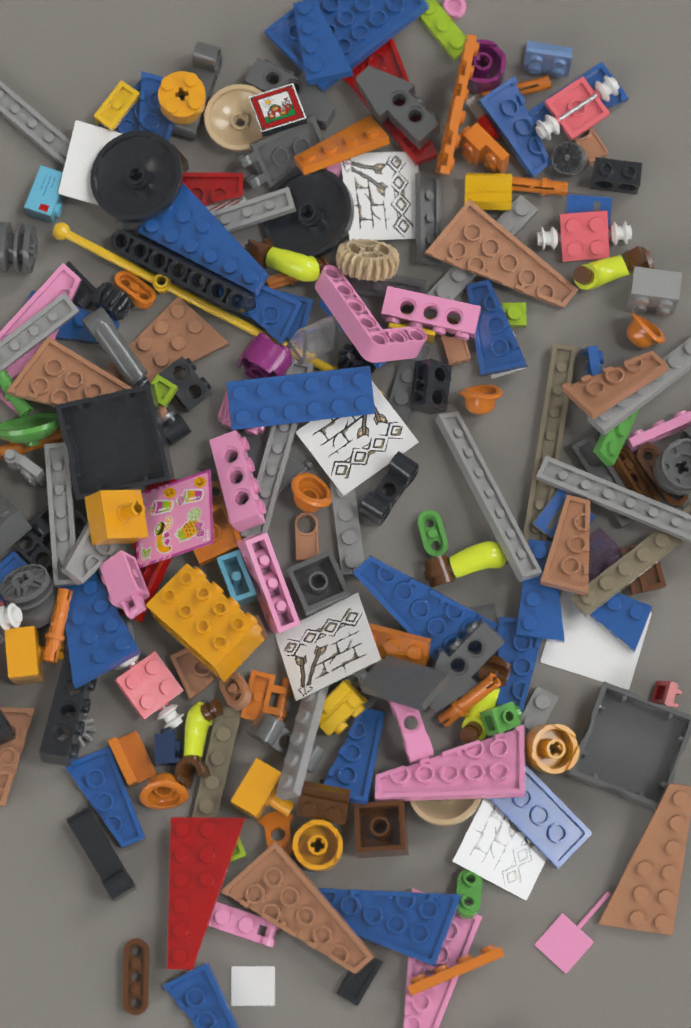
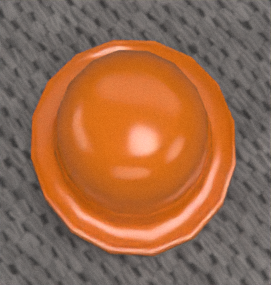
M630 313L633 320L626 330V335L631 343L638 348L648 349L656 342L660 344L665 342L663 332L655 324L636 313Z
M481 384L461 389L458 394L464 396L465 406L469 412L476 415H484L494 410L496 400L503 396V390L493 384Z
M308 472L298 473L293 477L291 482L292 492L294 493L293 499L300 510L313 513L321 507H327L332 504L331 491L321 478Z
M166 772L154 775L139 794L140 802L145 807L151 809L178 807L189 798V792L181 785L176 776Z

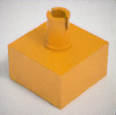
M100 490L85 497L92 545L133 544L149 537L141 490Z
M34 626L4 630L8 678L15 686L45 682L42 661L45 646H41V636ZM61 644L58 659H64L63 644Z
M258 758L255 759L231 799V803L235 808L257 821L260 820L268 806L273 807L288 817L296 803L288 799L282 801L276 796L281 772Z

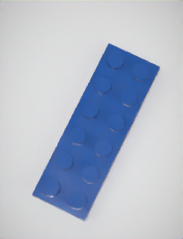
M370 366L226 382L231 430L375 414Z

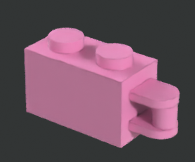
M121 550L103 562L99 567L102 573L101 579L105 586H107L110 594L108 598L114 607L123 609L128 618L134 619L146 610L144 600L150 597L136 558Z

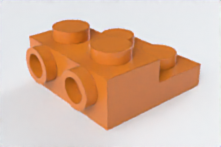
M477 122L472 127L467 126L460 133L462 140L459 142V146L462 148V157L469 164L473 163L478 168L485 162V167L491 173L505 174L507 172L509 154Z
M224 502L212 503L214 542L193 550L200 566L239 549L237 541L241 540L239 532L230 524Z

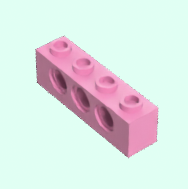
M387 286L381 316L382 319H386V323L399 324L401 322L409 324V326L432 329L438 335H445L447 332L455 334V337L458 339L469 340V337L475 338L481 306ZM404 305H411L414 311L406 315L401 312V308ZM427 310H434L437 316L429 320L424 317V313ZM451 315H457L461 320L458 324L452 325L448 323L447 319Z
M234 430L209 440L230 524L238 532H242L266 523L264 518L266 508L263 501L259 499L258 492H261L257 479L253 476L255 466L252 459L248 457L247 451L250 450L246 437H242ZM234 457H237L234 462H231ZM243 477L239 483H236L239 478ZM248 498V501L242 505V502Z
M256 533L237 541L269 632L281 633L300 625L268 533Z

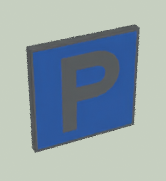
M567 193L564 213L606 210L608 229H610L614 196Z
M561 489L556 490L531 524L552 541L568 494ZM590 511V526L598 517L592 511Z

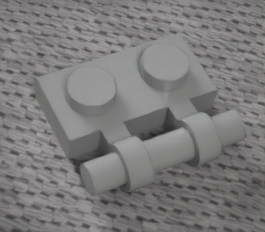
M13 449L5 451L4 459L10 469L21 470L20 473L29 484L34 487L38 484L44 488L47 480L43 469Z

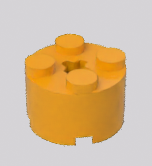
M177 71L162 79L158 90L159 107L162 114L178 125H187L195 122L204 111L206 105L205 88L198 76L186 71ZM179 96H184L185 100L181 101Z
M562 724L536 725L525 737V760L531 768L541 773L559 774L571 769L578 760L580 749L577 744V737L570 728Z
M311 820L302 825L295 833L293 851L297 861L305 869L312 872H325L334 868L341 859L343 841L337 828L330 822ZM317 840H321L322 845L325 846V848L320 849V852H315V849L311 847L312 844H316Z

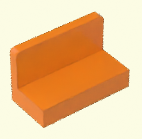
M137 731L121 738L116 736L108 740L130 787H134L157 774Z

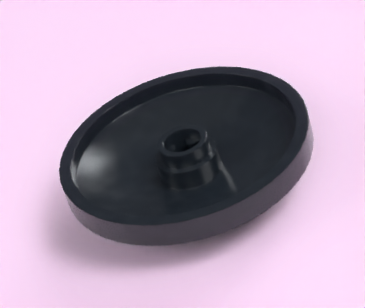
M149 131L127 132L109 141L96 156L90 175L92 193L101 208L113 218L132 223L148 221L164 213L178 197L183 184V164L175 148L164 137Z
M298 169L283 177L273 187L271 192L289 187L296 211L263 222L268 239L277 248L301 253L306 256H313L315 259L332 252L345 239L353 223L354 201L349 188L336 174L326 169H320L307 175H303Z

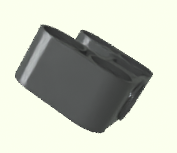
M260 712L247 734L283 757H286L292 733L285 729L286 725L276 717ZM285 735L287 743L283 748H280L278 744L279 738ZM316 744L313 745L306 771L309 773H313L325 754V751Z

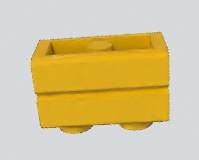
M343 680L325 699L319 727L328 736L335 733L340 735L349 726L346 722L352 716L356 719L366 709L363 705L368 701L367 698L352 685L350 680Z

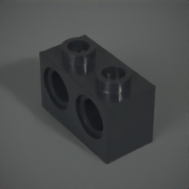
M596 157L593 166L591 189L637 195L641 181L642 163Z
M181 356L159 373V375L178 387L174 397L188 413L212 393L209 391L211 386L204 377L199 378L194 372L197 368L189 358L185 360ZM177 367L184 369L186 373L185 378L182 380H178L173 376V370ZM191 386L197 387L200 390L199 398L193 399L189 397L188 388Z
M431 358L415 362L410 408L430 415L447 412L452 371L451 365Z

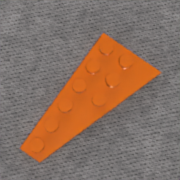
M467 34L465 37L434 174L441 176L449 175L453 170L455 158H453L454 149L458 148L460 141L458 129L459 126L463 125L466 111H462L469 93V89H467L468 79H472L474 66L471 65L473 56H477L480 44L476 42L477 36Z

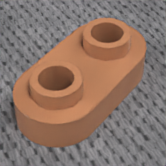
M234 671L225 682L220 679L219 688L229 706L240 711L250 704L252 693L240 673Z

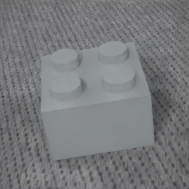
M635 266L629 283L626 308L632 309L636 313L651 311L659 316L674 314L680 297L682 273Z

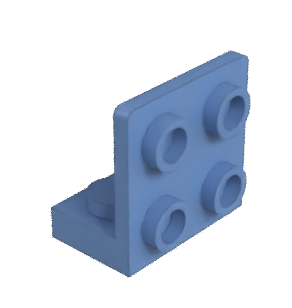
M527 41L523 70L531 74L546 73L556 78L568 77L573 48Z

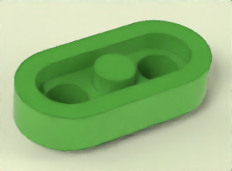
M426 510L419 515L417 522L424 551L431 558L445 555L448 549V541L442 519L436 511ZM431 520L434 525L429 528L425 525V522ZM433 543H438L440 545V549L433 550L431 548V545Z
M468 869L463 870L459 874L455 894L462 895L456 914L464 919H471L477 915L482 893V877ZM471 878L474 883H469L466 879ZM464 901H470L472 905L468 906Z

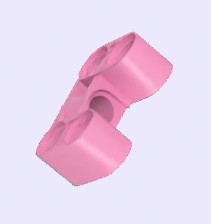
M388 701L393 717L397 719L403 736V747L409 765L418 763L421 759L427 757L429 759L433 758L434 751L419 710ZM406 719H415L418 726L414 730L405 728L404 721Z

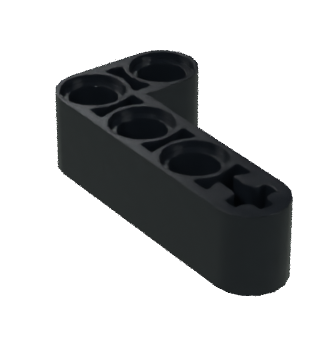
M87 806L67 818L69 826L100 876L101 882L111 899L117 902L136 890L137 887L89 807Z

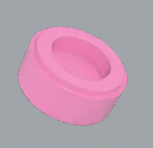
M445 0L443 9L452 20H457L464 16L466 2L465 0Z

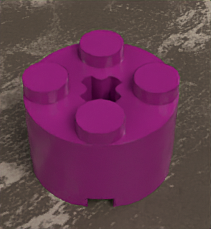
M485 39L476 40V42L480 43L477 56H473L471 65L474 66L472 79H468L467 89L477 94L499 87L505 75L506 56L503 50L501 51L493 41Z
M259 333L258 336L250 340L237 360V365L239 368L243 366L247 370L245 375L250 379L285 375L292 365L290 357L292 352L286 346H278L272 342L266 334Z

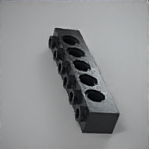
M68 645L39 754L41 761L44 763L71 767L73 759L78 757L79 744L77 742L79 736L84 734L85 722L83 719L85 713L88 714L90 711L91 699H89V695L96 688L97 678L75 689L72 680ZM73 690L81 691L77 695H70ZM68 712L75 713L70 718L64 717V715ZM61 735H69L66 740H58Z

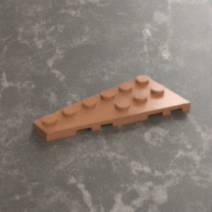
M470 199L424 253L427 256L561 309L567 305L579 290Z
M177 297L129 345L148 371L145 377H149L148 381L152 383L157 374L159 375V373L181 356L185 360L189 358L192 362L210 356L211 353L221 348L224 349L230 346L227 340L180 297ZM112 362L104 369L107 373L127 384ZM177 367V368H175V369L173 370V374H175V373H177V372H179V371H181V370H183V369L180 368V367Z
M48 336L8 388L7 395L55 407L57 404L114 393L132 387ZM159 404L163 420L168 412L165 407Z
M668 783L649 824H647L641 840L636 846L620 877L619 883L597 922L598 924L673 936L691 817V785Z
M277 841L220 891L240 902L246 908L258 913L262 918L290 935L304 941L313 949L322 952L354 974L358 973L376 957Z

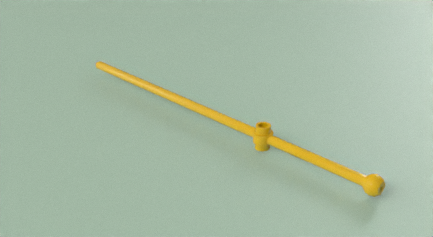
M59 222L54 226L52 235L55 239L60 241L67 239L153 284L155 291L158 293L170 292L253 336L264 333L272 342L278 346L280 345L266 331L172 283L170 278L160 273L155 275L70 231V227L66 223ZM287 342L284 343V346L291 350L292 356L304 362L314 364V367L321 371L338 369Z

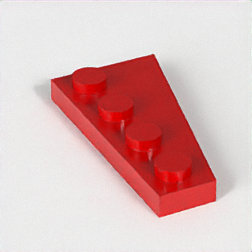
M184 172L183 183L205 207L243 198V173Z

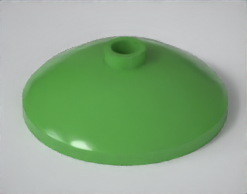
M57 412L29 414L24 417L19 416L0 422V439L11 443H25L26 447L39 445V440L49 437L60 427Z

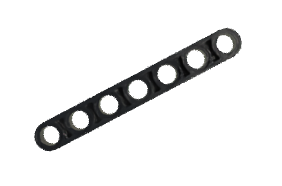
M118 230L112 234L110 243L114 250L235 312H250L255 307L256 300L251 292L134 232ZM126 237V238H127V244L124 246V245H123V240H124V238ZM145 246L146 254L143 256L142 249ZM163 256L165 257L164 266H162L161 259ZM182 266L185 268L183 276L180 274ZM203 276L204 284L201 286L200 278ZM221 286H223L224 293L222 296H220L219 289ZM242 296L244 302L243 305L240 307L238 301L239 298Z

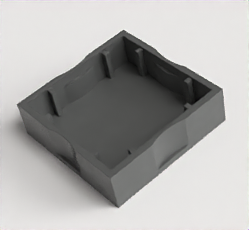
M604 681L579 743L580 753L578 760L569 769L567 777L655 811L668 783H673L678 762L686 749L691 735V715L666 705L649 702L633 692Z

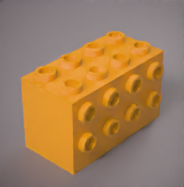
M186 563L146 604V607L156 622L218 678L225 682L264 641L261 634L262 628L257 624V619L251 613L247 612L245 614L240 609V604L231 596L227 598L223 594V589L214 581L210 583L200 568L196 566L193 569Z

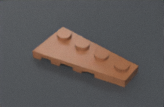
M650 351L624 361V365L607 367L603 369V373L592 377L590 374L581 377V381L574 384L570 382L562 385V391L593 420L667 372L668 364L654 351Z
M0 707L16 739L0 746V807H6L36 710L35 708Z

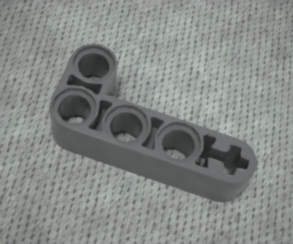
M197 42L192 57L193 68L191 73L196 74L204 85L206 109L221 69L222 53L220 47ZM205 109L193 123L187 125L174 123L173 134L196 140L204 120Z

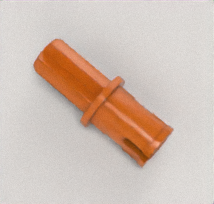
M283 273L269 276L266 280V285L275 290L287 285L294 286L293 283L300 280Z

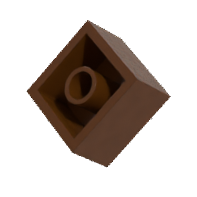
M404 800L368 802L367 805L354 803L356 854L359 858L409 855L407 806Z

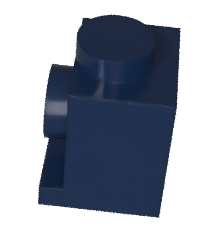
M163 729L161 734H155V764L157 766H176L181 760L177 758V754H181V740H176L174 729Z

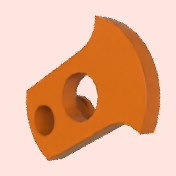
M274 811L266 814L258 821V824L265 829L267 849L276 842L272 839V833L275 830L281 829L285 832V837L277 842L289 856L294 854L290 824L295 819L294 815L290 814L287 817L280 811Z

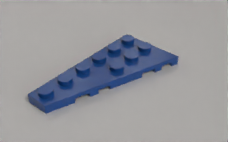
M184 183L174 203L161 215L144 221L138 230L140 236L242 287L256 296L269 277L267 272Z
M96 572L83 584L60 587L73 591L65 627L72 680L75 689L141 654L116 607L109 601V595Z
M369 555L352 571L408 633L431 639L429 655L433 659H435L440 646L448 653L450 651L449 645L456 638L461 639L467 633L465 630L468 625L474 620L478 622L481 617L500 635L506 630L505 627L372 555ZM477 640L471 641L468 649L476 651L480 648L481 643ZM461 658L454 659L451 662V667L456 669L462 667L464 660Z
M318 888L359 937L432 966H436L462 897L461 894Z

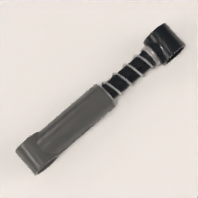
M101 306L81 320L129 386L139 387L151 384L148 381L149 377H145L148 371ZM166 407L168 413L162 422L166 440L173 446L190 434L191 430L179 413L175 414Z

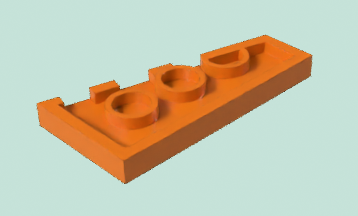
M369 115L294 156L295 165L303 175H307L390 144L389 136Z

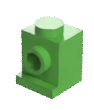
M512 701L482 711L480 716L486 734L490 736L521 725L519 719L522 718L520 708L514 705Z

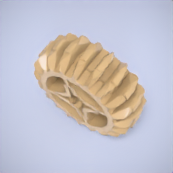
M353 238L352 241L346 240L339 244L335 259L338 270H341L344 275H349L350 278H358V280H373L375 282L378 280L385 281L395 276L400 262L399 253H397V249L393 248L392 245H386L385 242Z

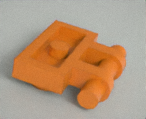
M252 670L248 684L252 698L250 704L242 710L241 719L255 721L258 714L264 712L283 722L288 712L286 711L288 697H291L293 691L289 678H283L282 685L277 686L274 685L276 675ZM272 693L279 695L276 708L269 706Z

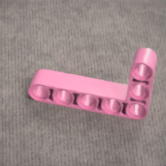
M325 265L316 281L315 290L365 360L378 363L413 359L418 356L427 339V335L422 329L414 326L382 329L342 271L333 265Z

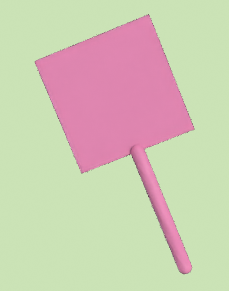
M607 891L577 926L562 913L534 944L565 974L594 943L581 928L607 900L611 893Z

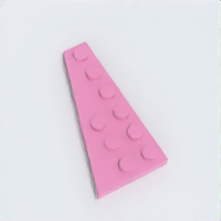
M62 263L0 331V341L64 292L73 301L82 281L81 278ZM60 328L49 337L55 340ZM45 340L6 369L13 381ZM0 388V399L18 414L12 403L4 398L5 393Z
M524 724L517 726L515 730L495 734V737L483 741L476 740L441 752L442 755L430 759L429 757L421 759L419 763L407 767L403 765L375 775L376 802L525 797Z
M412 888L413 893H424ZM455 913L436 966L408 956L404 1028L439 1027L458 977L413 996L410 995L407 986L411 985L410 979L424 974L425 978L434 975L433 970L447 964L451 968L458 965L457 959L466 956L469 952L482 916L476 915L471 919H464Z

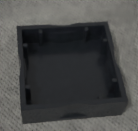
M154 384L55 405L62 438L68 450L69 469L76 500L85 499V497L100 490H124L175 479Z

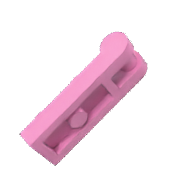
M218 902L215 904L210 923L208 924L209 927L272 948L275 944L273 939L276 930L279 931L280 929L260 916ZM260 925L267 927L264 936L258 935Z

